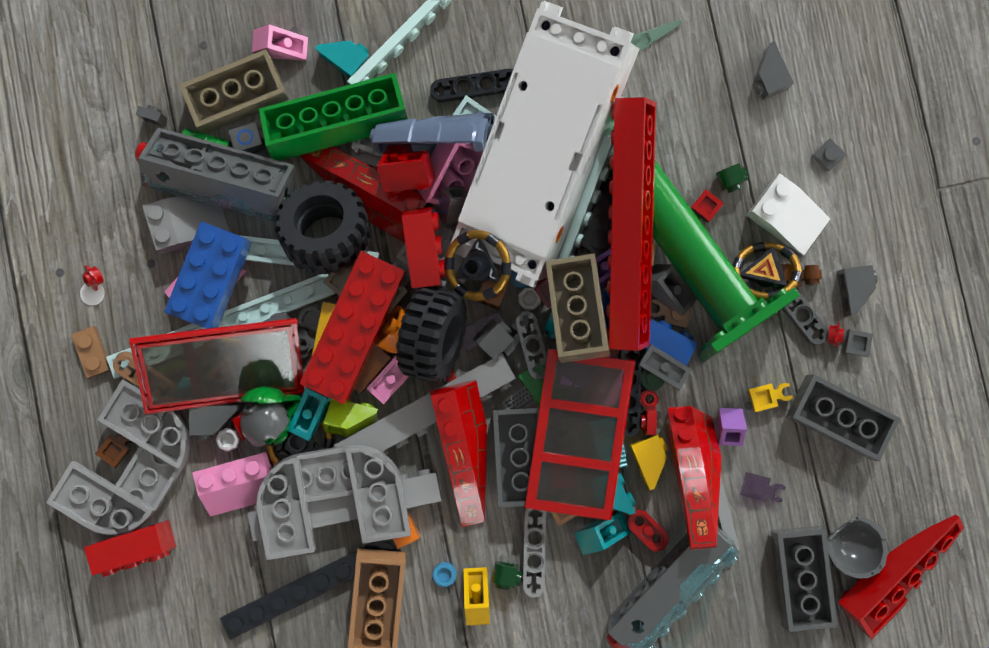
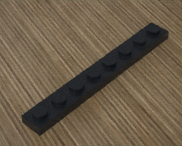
M393 539L371 542L361 547V549L401 551V548L397 549ZM357 550L222 616L220 620L229 639L231 640L354 579Z

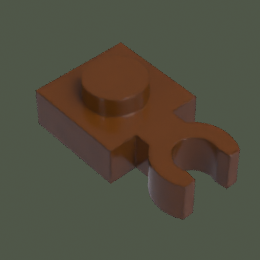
M119 433L117 438L110 435L95 454L116 469L131 449L126 445L132 441Z

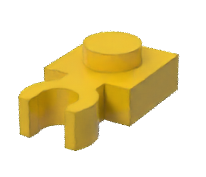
M772 383L747 389L753 412L777 407V399L781 401L793 399V395L784 396L782 394V389L789 387L790 384L781 383L774 389Z

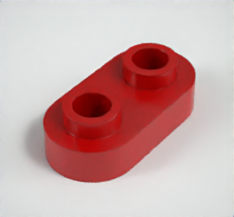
M636 509V513L628 515V527L650 550L662 551L666 548L669 542L668 534L646 511ZM637 517H642L643 522L641 525L635 524ZM654 534L659 535L657 542H652L651 540Z

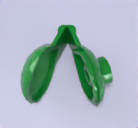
M257 387L247 391L240 400L258 403L287 401L283 407L289 413V415L287 414L289 418L288 425L276 439L273 440L270 437L265 440L266 444L273 443L278 445L289 434L288 429L291 423V416L295 413L301 397L298 395H285L276 388Z

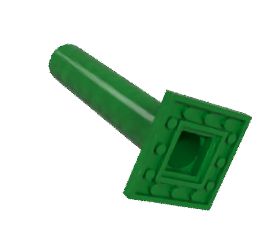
M655 160L653 238L718 328L715 331L716 335L701 347L702 352L698 357L704 363L778 313L800 295L795 288L788 292L784 288L773 295L767 302L763 297L757 300ZM610 168L609 177L613 180V170Z

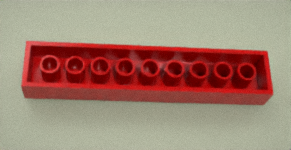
M645 97L615 98V104L611 107L614 130L611 131L610 139L611 144L614 145V155L610 157L613 180L610 181L609 185L610 194L613 195L612 205L609 207V219L612 220V230H609L608 242L611 245V255L608 256V269H611V279L607 282L610 304L607 305L606 310L607 318H610V328L607 329L609 349L639 351L650 346L657 102Z

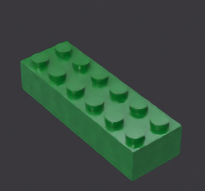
M396 73L259 108L266 148L271 158L278 161L370 137L371 130L375 129L378 124L408 119Z

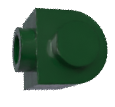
M740 163L716 173L722 191L728 190V193L741 189V184L749 180L745 167L742 168Z
M642 368L641 387L651 391L660 389L664 381Z
M496 561L492 576V582L496 584L495 587L509 590L510 587L520 586L522 572L518 571L519 564Z

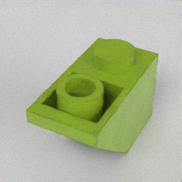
M331 399L323 423L324 432L349 437L377 422L378 409L368 403L360 405L349 400L348 403L342 404Z

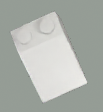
M780 173L771 180L746 215L801 256L805 255L830 220L797 185Z

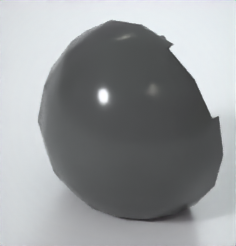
M855 516L827 537L829 559L832 565L844 575L852 578H870L878 574L886 565L888 555L887 538L882 529L872 520L862 516Z

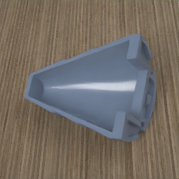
M478 112L454 116H437L421 120L412 118L378 124L375 129L371 130L370 142L373 144L376 152L384 154L388 145L411 144L413 152L429 150L431 157L437 143H473L474 151L483 152L495 118L493 113Z

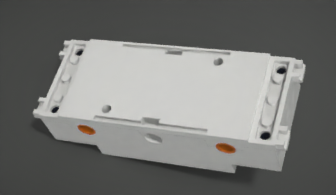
M547 1L541 2L539 9L537 8L529 32L526 34L452 239L453 241L457 236L471 230H483L492 233L506 246L511 259V270L518 272L516 280L535 288L537 281L548 278L546 261L556 260L559 256L604 136L610 135L613 129L614 120L611 117V107L615 104V98H624L621 95L640 49L631 43L634 33L618 27H612L610 35L560 17L563 7ZM472 239L461 245L455 254L466 258L477 239ZM483 240L492 261L501 265L502 260L497 249Z

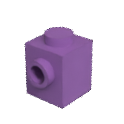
M719 408L715 423L719 445L743 446L747 431L743 409Z

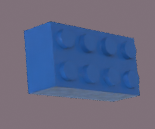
M201 221L164 312L206 329L219 327L252 242L244 237Z

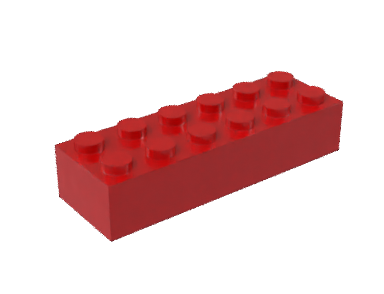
M360 251L299 384L342 404L348 403L407 275L406 271Z

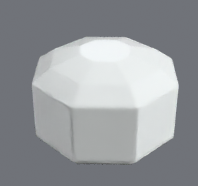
M524 288L518 295V304L524 310H534L540 304V297L534 288Z
M232 428L219 431L216 438L219 449L227 452L238 448L241 441L236 430Z

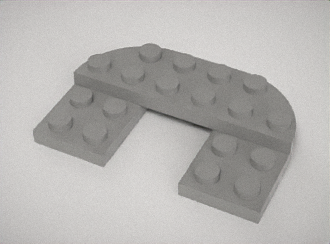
M126 379L121 380L97 419L139 445L118 482L114 485L78 462L71 461L46 502L84 527L101 534L124 533L136 529L149 521L155 515L174 485L190 453L189 429L182 415L177 410L145 414L139 387Z
M346 445L295 454L277 463L261 483L257 495V514L266 560L315 552L316 547L307 502L354 495L363 544L411 536L403 480L393 461L375 448L365 445Z

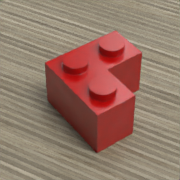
M411 144L388 145L377 165L384 192L401 193L410 189L422 191L431 187L435 178L429 150L413 152Z

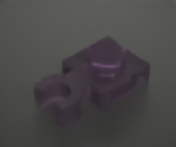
M746 472L740 495L765 501L768 495L771 500L782 502L783 499L775 496V491L779 488L785 490L786 487L778 483L770 486V478Z

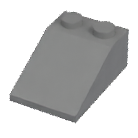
M192 193L162 199L142 206L155 250L162 254L191 246L201 221L230 232L219 194L208 198Z

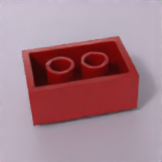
M433 207L404 210L402 223L411 287L420 288L441 285L442 278H445L444 259L440 260L439 254H442L443 246L441 236L436 235V230H439L440 226L438 212L433 213Z
M166 520L84 547L91 575L101 573V576L105 577L123 569L127 570L137 567L145 562L162 559L170 555L169 550L177 546L170 522Z

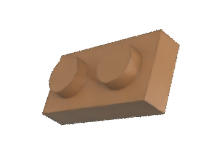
M96 326L71 334L87 378H93L111 371L106 359L107 354Z

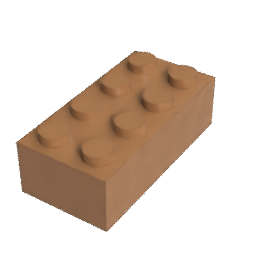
M357 548L348 648H397L406 564L405 552Z

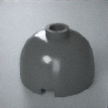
M249 402L244 407L240 420L242 434L251 445L255 447L266 445L265 440L270 437L274 440L285 430L289 423V418L287 417L289 413L280 403Z

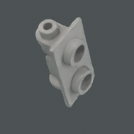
M363 138L354 141L352 144V157L377 168L383 154L376 152L370 140Z

